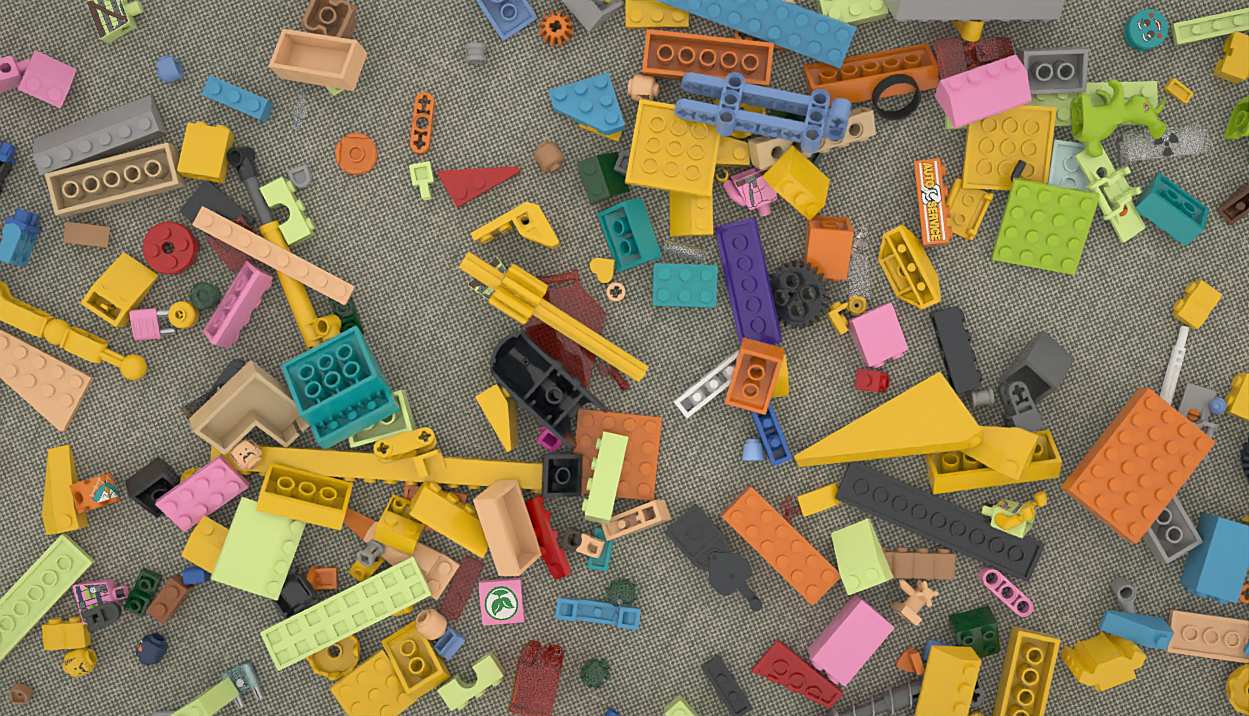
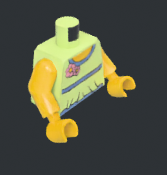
M1040 491L1033 495L1035 501L1029 500L1025 503L1002 499L997 505L985 502L982 514L992 517V527L1023 538L1033 526L1036 506H1044L1047 502V496L1045 491Z

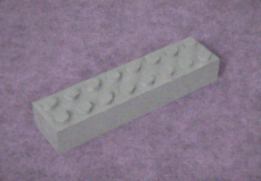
M883 0L894 18L901 22L909 20H919L922 22H928L929 20H939L942 22L950 20H960L963 22L970 20L984 22L990 20H1001L1004 22L1010 20L1025 22L1041 20L1048 22L1052 19H1060L1065 0Z

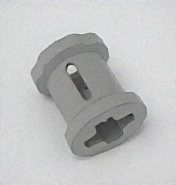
M987 388L984 391H969L971 408L981 405L994 406L995 399L992 388Z
M370 540L367 543V547L357 553L358 561L363 566L370 567L374 563V559L384 553V546L378 541Z

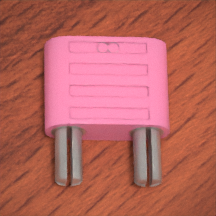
M157 308L130 310L134 340L161 339L165 335H175V327L161 329L159 318L168 317L169 310L157 311Z

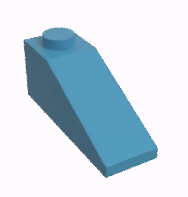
M1106 610L1099 625L1100 630L1145 647L1163 650L1167 649L1174 634V631L1161 617Z

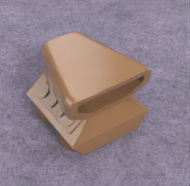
M311 0L303 16L301 28L308 30L307 33L351 39L357 26V20L355 19L357 6L345 0Z

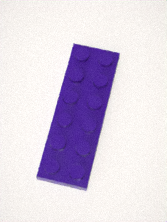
M756 217L714 227L739 344L741 345L743 337L766 344L783 342Z

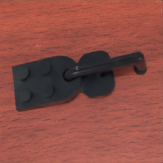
M694 504L664 532L694 566L701 570L709 571V583L720 595L728 596L738 589L750 602V608L753 611L761 610L763 606L762 601L745 583L752 573L750 564L742 555L729 553V544L726 537L698 505Z

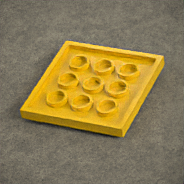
M640 99L625 184L710 198L721 136L716 132L715 125L681 119L674 114L675 105Z
M1022 105L967 124L961 187L1010 191L1012 185L1011 174L1019 160L1026 162V166L1019 177L1020 179L1048 184L1057 107Z

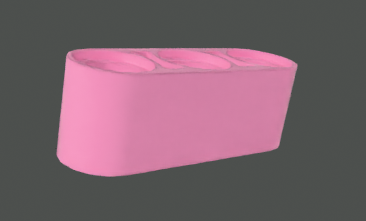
M990 566L980 569L978 572L980 582L1007 607L1021 617L1029 616L1032 613L1033 603L1000 572ZM993 572V580L986 582L987 574ZM1008 586L1010 589L1009 593L1006 596H1002V589ZM1024 601V608L1017 610L1018 603Z

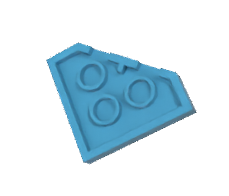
M609 72L548 90L554 112L569 116L573 121L586 127L590 126L605 136L626 130Z

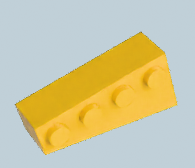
M721 135L715 167L748 168L750 165L749 144Z

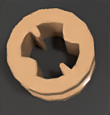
M617 282L610 284L607 288L608 298L615 302L622 300L625 296L624 286ZM614 286L620 287L619 290L622 289V294H619L618 298H613V294L610 295V290H613Z

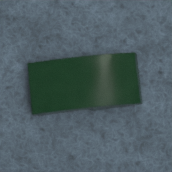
M351 297L346 305L332 298L329 299L328 303L334 315L338 316L341 320L340 332L342 333L357 326L363 335L364 330Z
M146 568L140 570L136 584L129 593L124 609L143 618L163 576Z

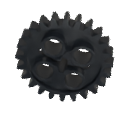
M795 260L789 261V264L786 262L781 264V267L775 268L776 273H771L769 276L772 279L770 284L778 321L784 320V327L791 324L792 329L798 326L800 329H804L806 326H813V322H820L819 317L826 315L823 310L829 309L825 302L831 300L830 297L826 296V293L830 292L831 289L825 288L829 281H822L821 279L824 273L817 274L818 267L811 269V263L809 262L804 265L803 260L797 261V263ZM793 275L797 278V285L793 283ZM809 288L813 290V298L808 293ZM782 292L786 295V301L781 297ZM798 305L802 308V314L797 310Z

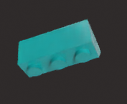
M1160 172L1154 176L1142 192L1135 206V209L1141 216L1147 217L1157 228L1166 231L1175 241L1181 242L1185 246L1204 231L1209 213L1208 207Z
M642 197L623 201L597 213L613 259H616L615 267L617 273L662 257Z

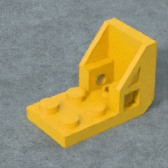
M529 202L523 203L470 233L474 241L485 245L495 239L494 235L499 232L505 234L512 230V225L515 224L520 235L525 239L551 249L561 246L539 205ZM529 219V223L523 225V222Z

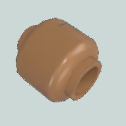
M544 141L536 146L533 155L542 172L555 173L562 168L561 164L565 160L558 145L555 142Z

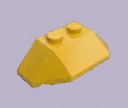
M903 224L884 233L878 261L897 298L915 305L921 310L941 301L938 275L920 240Z

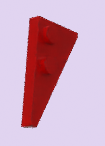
M518 166L445 170L438 171L437 174L456 207L459 208L521 171Z

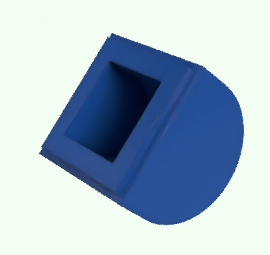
M199 566L184 568L183 582L185 585L211 580V574Z

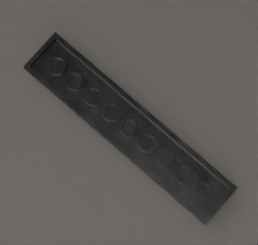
M856 461L849 462L835 496V499L1028 583L1045 546V543L1025 535L1023 538L994 528L991 526V520Z

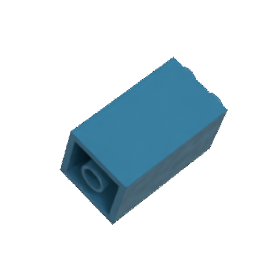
M1202 512L1196 531L1203 543L1189 551L1179 584L1186 586V591L1200 597L1211 598L1228 605L1229 601L1237 603L1249 567V526Z

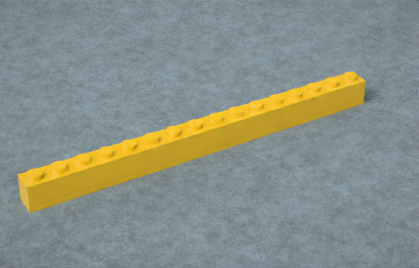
M211 445L210 462L219 455H222L243 475H249L251 471L259 472L260 476H265L269 463H274L331 478L342 477L343 481H355V478H363V482L374 483L376 479H381L386 484H397V481H405L406 485H418V482L426 480L429 483L434 482L438 485L439 483L447 484L449 488H460V485H468L469 489H481V486H491L497 480L517 479L521 492L522 489H531L532 493L542 492L543 462L443 456L446 463L445 469L420 478L413 460L418 455L390 463H381L375 452L324 450L322 448L290 446L285 448L284 446L258 445L262 449L263 454L261 457L263 459L255 468L249 470L241 469L231 459L230 453L232 449L223 454Z

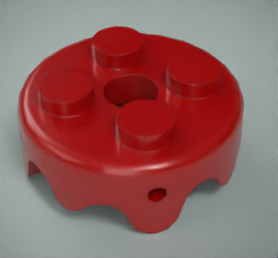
M162 222L156 224L147 232L143 240V255L146 262L154 270L163 274L180 275L196 262L200 243L187 226L176 222ZM168 242H172L174 245V251L170 254H167L164 250Z

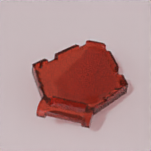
M573 269L572 272L544 277L543 275L536 276L538 280L546 285L573 280L574 286L547 290L543 299L594 332L602 335L607 313L581 286L578 269ZM532 315L524 325L528 334L551 356L564 364L563 367L574 377L577 376L588 389L596 355Z

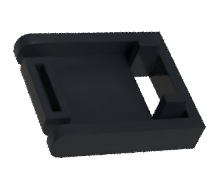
M298 565L288 571L281 590L292 608L288 606L281 594L278 601L271 599L285 620L316 605L322 600L320 597H314L317 592L303 572L298 574L297 571L300 569Z

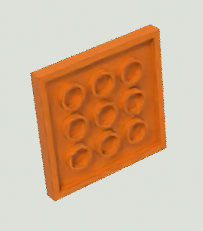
M579 409L575 439L577 447L574 449V453L583 454L581 493L590 494V491L586 490L588 479L593 478L595 470H591L593 457L598 458L599 449H595L598 436H603L604 431L628 437L615 497L653 501L662 417L617 412L604 413L598 410Z

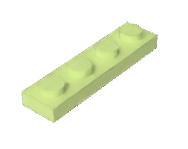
M1249 8L1174 23L1170 25L1174 45L1177 46L1225 36L1236 31H1248Z

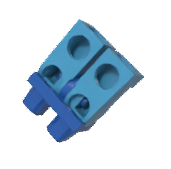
M17 208L13 218L6 217L4 223L7 225L2 230L3 238L0 243V261L26 267L36 242V234L40 235L42 230L36 227L40 218L39 215Z

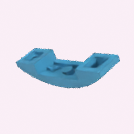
M558 597L555 619L574 622L579 620L638 630L641 609L623 604L620 605L623 607H617L619 605L612 602Z

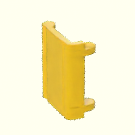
M956 178L945 200V205L950 206L951 218H947V225L952 226L954 234L967 240H973L985 212L993 200L994 194L987 193L981 189L962 188V180Z

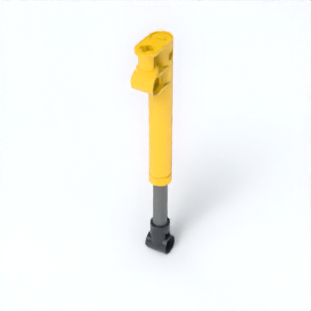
M249 146L230 148L227 152V161L230 165L235 166L241 182L245 183L261 223V227H259L261 236L291 252L279 228L280 223L279 221H274L270 208L260 190L261 186L257 178L259 174L254 164V150ZM275 269L307 350L341 334V320L338 316L332 314L317 318L304 284Z

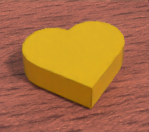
M599 257L590 262V269L593 273L597 274L600 282L607 283L613 279L616 259Z

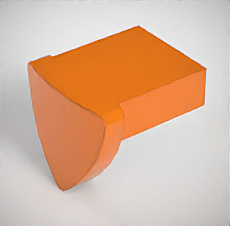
M311 566L307 579L315 591L337 589L338 567L317 568V566Z
M914 647L905 650L895 664L899 669L915 672L917 675L925 673L919 652Z

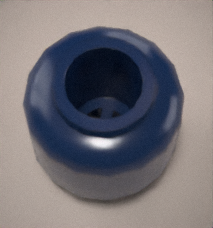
M158 633L143 636L135 651L139 662L146 666L160 663L168 649L166 638Z

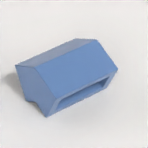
M449 627L433 648L440 656L449 661L467 638L458 630Z

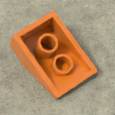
M743 337L724 404L766 415L783 362L784 348Z

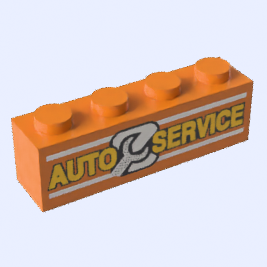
M940 158L914 161L923 248L949 245V239H953L952 226L947 225V218H951L950 206L945 205L944 198L948 197L947 184L943 185L942 176H946L945 163L941 164Z

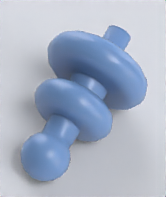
M1215 397L1209 403L1210 412L1215 415L1224 413L1227 408L1225 400L1220 397Z

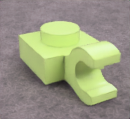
M427 161L409 165L413 186L420 187L421 197L424 201L431 200L432 195L429 184L435 183L431 162Z

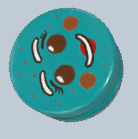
M1152 9L1139 11L1131 16L1124 26L1126 43L1132 49L1142 52L1159 46L1165 40L1168 33V24L1165 17L1160 12Z

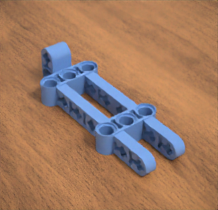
M689 72L683 75L681 88L689 93L719 98L720 103L719 105L689 99H679L674 108V114L677 117L715 125L716 132L722 136H729L734 130H740L800 142V147L804 152L815 153L820 148L822 138L841 140L845 137L851 103L847 99L837 98L832 101L831 108L828 109L830 95L823 89L815 90L811 96L747 84L740 73L733 72L727 75L726 79ZM741 103L804 115L806 120L804 123L739 109Z

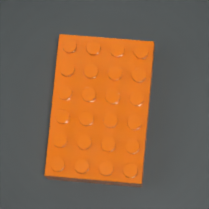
M1138 388L1060 488L1125 541L1137 544L1216 442L1150 388Z

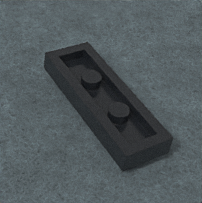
M719 654L701 665V668L732 716H743L753 709Z

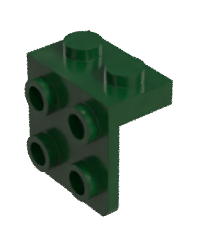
M989 606L948 616L949 623L956 636L957 647H972L979 658L1000 652L998 622Z

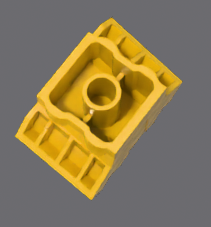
M1101 631L1100 635L1082 642L1077 640L1074 649L1064 645L1060 655L1079 682L1088 686H1094L1095 690L1100 691L1135 679L1134 670L1142 667L1146 659V655L1135 642L1114 634L1109 635Z

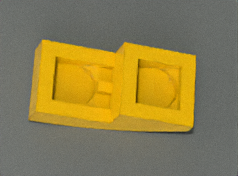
M836 482L796 496L803 517L842 503V501L835 499L838 490Z

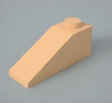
M654 500L611 517L609 525H601L606 540L610 541L671 520L665 500Z

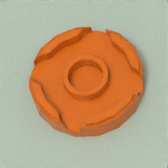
M351 133L344 136L338 142L335 157L338 165L345 172L352 175H363L371 171L375 166L378 152L376 145L369 137L360 133Z

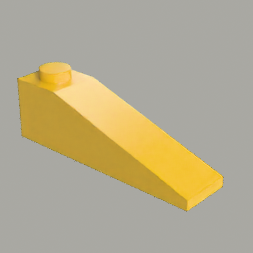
M70 445L48 449L42 508L46 535L89 526L86 512L78 514L69 486L79 482Z

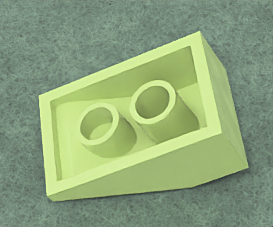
M870 518L831 533L839 573L848 595L894 578Z

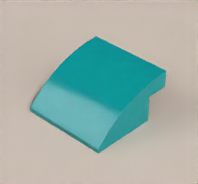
M357 326L342 332L281 365L300 417L311 426L318 445L324 450L400 411L382 369Z

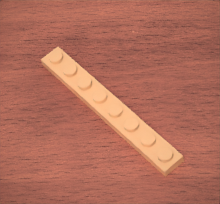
M203 206L192 224L343 305L347 304L355 289V286Z

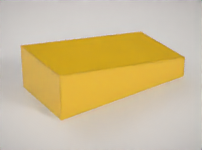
M1170 78L1163 88L1164 91L1183 104H1187L1194 94L1175 78Z

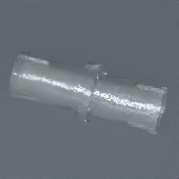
M665 239L662 252L679 255L681 259L686 257L703 263L706 253L705 249L689 246V243L686 242L682 244Z

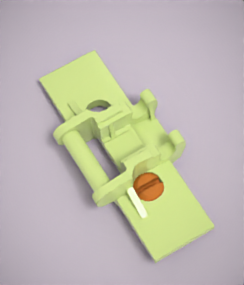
M1085 149L1074 155L1088 180L1086 188L1088 191L1099 193L1098 205L1104 214L1102 217L1104 220L1109 219L1121 243L1126 242L1145 229L1146 226L1131 200L1133 195H1138L1142 191L1139 186L1130 187L1124 175L1131 172L1129 167L1125 166L1115 170L1104 149L1102 155L1097 158L1090 157L1086 154ZM1098 168L1104 171L1103 178L1096 174Z

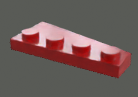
M540 494L525 501V505L539 544L541 557L546 563L549 573L553 576L554 580L569 575L572 571L563 548L558 546L557 540L559 536L557 531L551 528L549 522L551 515L549 510L544 509L542 502L545 499Z
M778 638L751 668L752 673L760 674L766 677L767 680L774 683L777 682L787 687L788 690L796 691L804 695L805 698L829 709L843 695V690Z

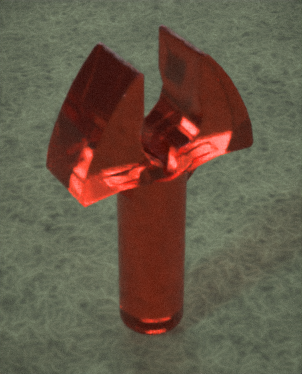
M599 361V369L602 376L610 374L622 391L629 389L628 383L618 372L617 368L611 365L612 370L605 368L603 363Z
M792 495L786 498L780 505L785 508L786 512L783 518L789 524L794 514L799 513L802 515L798 502L797 506L790 510Z

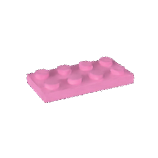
M219 455L158 498L155 505L182 531L186 532L200 522L204 515L207 517L249 488L250 483L222 455Z

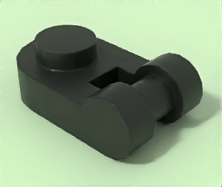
M109 601L82 612L81 615L88 623V632H92L117 621L121 617L122 610L118 603ZM96 613L100 620L98 622L96 621L94 614Z

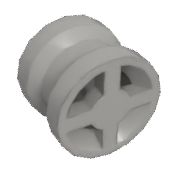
M465 44V49L467 50L465 62L471 64L486 63V56L484 55L486 44Z

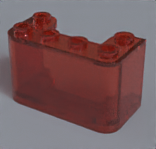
M529 640L528 643L523 644L517 662L508 711L524 716H551L565 653L561 646L549 644V647L543 646L539 641Z

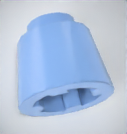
M759 439L747 440V444H744L742 461H765L763 443H760Z

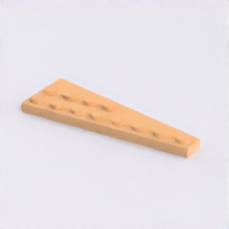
M0 328V378L59 431L66 432L94 377Z

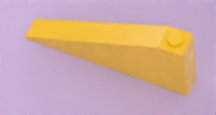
M938 372L793 457L798 467L965 450L968 447L977 446L983 439V432L942 373Z

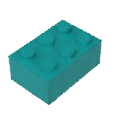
M654 263L652 306L716 308L718 265Z

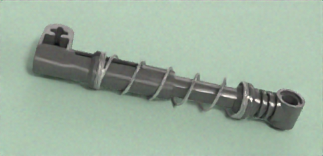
M978 677L970 704L971 707L979 706L984 701V692ZM923 678L913 682L909 680L908 684L897 688L890 686L889 691L881 693L882 697L880 698L871 694V701L861 705L853 700V708L840 712L835 707L828 710L825 716H875L883 712L892 716L895 711L903 708L911 709L912 705L918 703Z

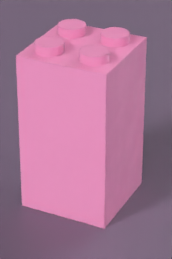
M854 593L807 649L810 655L809 659L818 670L822 671L824 669L828 678L836 685L841 683L843 686H846L895 627L859 595Z

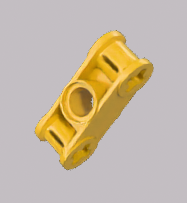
M422 427L378 440L374 445V452L381 463H390L429 452L436 447L437 442L433 430ZM425 437H428V442H424ZM383 449H387L386 454H382Z

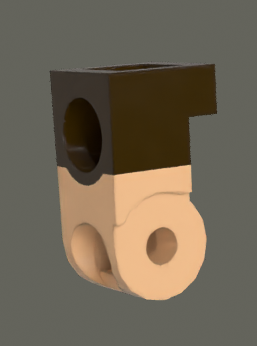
M568 527L561 545L585 555L599 558L605 541L593 537L578 528Z

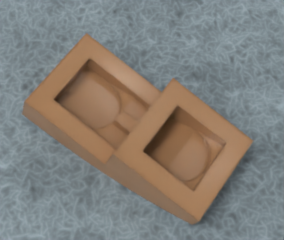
M65 222L63 243L108 248L110 227Z

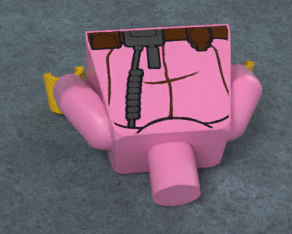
M753 167L731 176V180H729L728 171L723 169L726 174L724 179H720L718 174H716L718 182L723 183V188L728 196L737 204L747 206L749 210L757 208L759 216H766L771 213L769 203L777 200V192L762 177L768 170H760L757 167Z

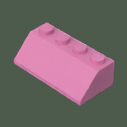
M1017 55L942 79L935 94V98L955 129L1025 105L1032 100L1027 70Z
M246 260L203 330V333L212 344L230 348L232 344L236 343L241 328L248 324L251 312L259 306L262 294L272 285L273 276L268 271Z

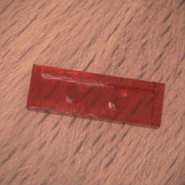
M465 556L438 611L440 614L455 621L458 620L485 565L484 563L470 556Z

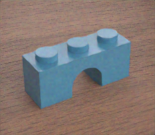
M209 75L201 94L208 99L227 107L229 106L264 123H267L274 107V103L211 75Z

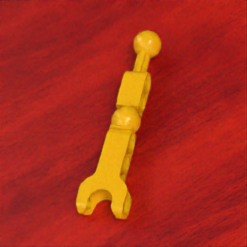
M0 280L1 321L39 338L45 337L46 341L50 344L60 345L59 347L87 361L101 363L104 360L120 368L122 376L128 380H139L146 374L148 365L142 356L130 354L125 357L108 349L109 343L105 339L75 326L70 327L65 320L55 319L54 316L13 297L6 283Z

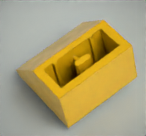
M393 494L376 526L373 540L413 555L426 524L410 515L411 501Z

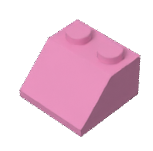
M34 50L17 89L61 108L77 69Z

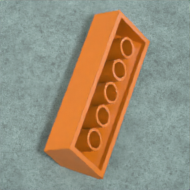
M928 43L845 57L841 68L824 62L803 65L808 96H811L812 92L818 89L827 91L830 95L829 107H831L832 101L837 98L847 99L850 103L871 100L872 93L877 84L884 78L895 74H905L912 77L920 91L938 88L939 66ZM906 83L895 84L884 90L879 98L915 92V87Z

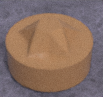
M15 684L8 693L10 701L17 705H25L32 696L31 689L24 684Z

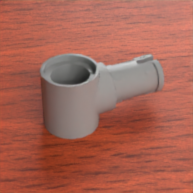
M1124 577L1114 579L1111 583V589L1117 597L1118 604L1121 605L1122 612L1136 614L1134 606L1136 589ZM1127 587L1124 592H1120L1122 588Z

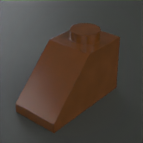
M1249 181L1239 187L1216 210L1230 225H1233L1249 214Z

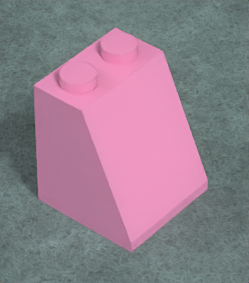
M892 303L882 304L847 320L849 330L866 367L878 368L885 364L884 360L892 358V360L904 356V351L908 350Z

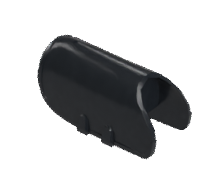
M519 330L507 335L497 344L492 353L490 373L517 401L516 405L521 410L526 409L537 419L535 422L541 428L545 426L569 449L576 448L577 443L571 432V420L577 411L586 403H594L604 413H608L610 409L587 389L577 376L574 377L563 367L564 364L551 356L528 335L527 331Z

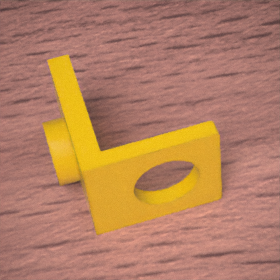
M379 556V561L374 562L370 567L363 566L357 559L348 573L361 583L369 579L385 559Z

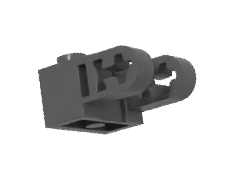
M1013 381L1006 387L1001 382L998 386V394L1006 412L1001 414L1005 427H1019L1029 432L1044 428L1042 424L1044 421L1043 415L1039 409H1036L1026 384ZM1015 385L1022 388V391L1019 392L1020 398L1012 392L1015 390Z

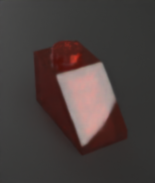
M1010 37L983 39L973 42L968 46L972 67L986 65L1014 55Z

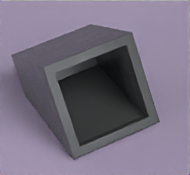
M1042 331L1027 343L1000 376L999 380L1006 386L1013 381L1023 382L1026 384L1034 404H1036L1059 388L1075 358L1045 331ZM1015 385V390L1012 392L1020 398L1019 392L1022 391V388Z

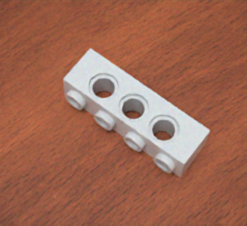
M739 349L673 400L686 418L690 417L729 386Z

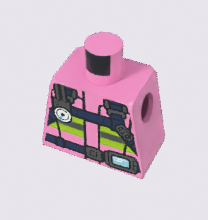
M114 579L86 581L73 586L80 615L88 609L109 601H114L121 607L120 599L128 598L129 596L127 586L124 585L116 588ZM97 613L94 614L95 619H98ZM81 615L83 625L87 624L86 619H83Z

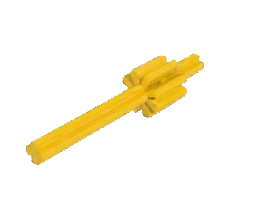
M468 251L458 268L494 290L489 299V304L522 325L534 315L637 382L644 377L649 368L648 365L544 300L543 296L548 289L545 283L515 264H512L504 274Z

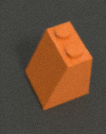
M815 215L810 221L807 219L803 263L805 265L810 262L811 269L818 267L817 274L824 273L822 278H828L831 281L847 280L854 234L849 218Z

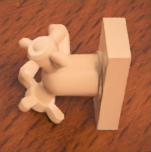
M901 578L899 580V587L909 597L904 603L895 601L891 608L907 622L918 626L922 619L917 613L925 603L927 607H931V599L933 596H938V592L928 588L926 581L922 582L919 579L914 589Z

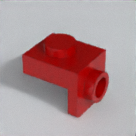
M857 369L855 390L886 393L890 383L888 372Z

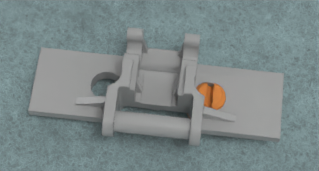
M1187 383L1178 412L1199 429L1202 428V425H1205L1204 433L1212 438L1215 429H1218L1219 425L1207 422L1211 411L1209 403L1214 400L1217 391ZM1205 456L1203 461H1207L1208 457ZM1187 480L1185 481V483H1184L1181 487H1185V486H1186Z

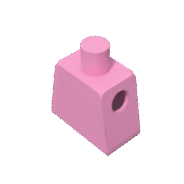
M13 56L0 58V93L19 85L30 59L18 62Z

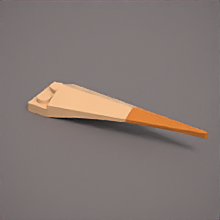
M347 507L343 523L368 543L374 538L378 522ZM422 542L418 543L413 555L381 543L384 546V553L381 556L392 566L415 556L432 591L431 597L439 600L462 565L444 552Z

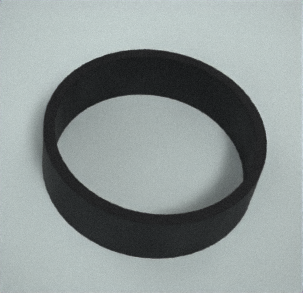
M895 74L884 78L877 84L872 93V102L876 112L886 120H900L908 117L918 108L921 101V92L916 81L905 74ZM899 83H906L915 87V95L912 101L904 108L896 111H885L877 106L880 95L888 87Z

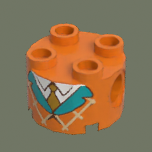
M112 473L69 485L78 514L120 501Z

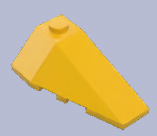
M980 426L983 432L981 442L975 447L959 450L993 470L1019 481L1027 474L1040 435L1019 427Z

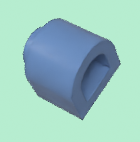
M170 55L158 58V62H156L158 69L156 71L161 81H165L168 84L184 78V72L179 59L170 57Z

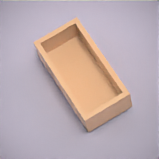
M283 29L269 67L280 79L354 91L367 52L357 40Z
M517 479L497 480L473 499L498 575L520 576L542 554Z

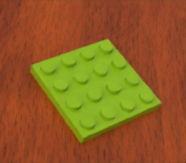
M1014 177L991 259L1075 275L1099 201V193Z

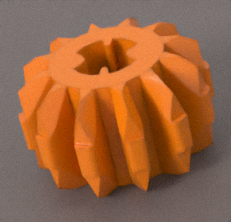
M551 10L550 18L545 14L542 16L545 22H539V27L543 29L538 32L541 36L545 35L543 37L544 43L550 40V46L553 47L555 41H558V45L561 47V40L568 43L570 39L567 35L571 36L574 34V31L570 29L574 24L571 21L568 22L570 18L568 14L562 17V11L559 10L557 16H555L554 11ZM556 25H559L560 29H557L556 32H553L552 28H555Z

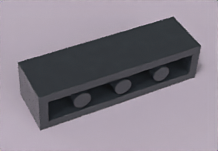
M952 306L929 313L948 381L954 392L960 394L980 388L982 376L975 367L976 355L969 346L971 338L969 331L963 325L965 316L962 309H959L958 306Z

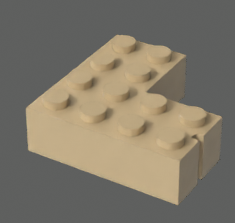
M252 360L189 418L193 432L223 454L232 449L255 426L259 427L285 448L300 435L293 422L294 420H296L302 432L310 426L300 417L291 391Z

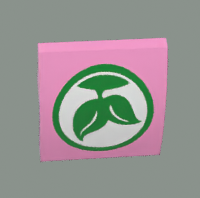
M521 577L479 581L483 626L525 622Z

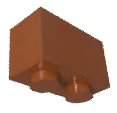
M180 574L171 577L146 613L162 624L168 622L173 618L195 585H185L183 576Z

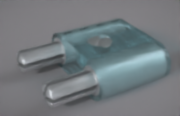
M251 660L220 674L222 680L227 677L230 678L239 694L252 688L257 700L264 697L259 687V684H261ZM240 695L234 698L238 709L245 706Z

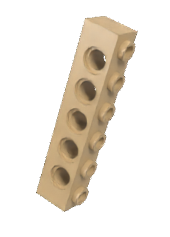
M864 106L852 109L845 137L841 140L822 138L817 152H829L830 148L846 147L850 145V142L866 141L869 137L876 135L873 110ZM853 124V128H852V130L849 132V128H850V126ZM765 135L749 139L748 144L752 165L760 170L770 169L791 147L794 141ZM796 142L794 147L806 158L811 157L813 153L804 152L800 147V142ZM776 147V152L772 155L771 152Z

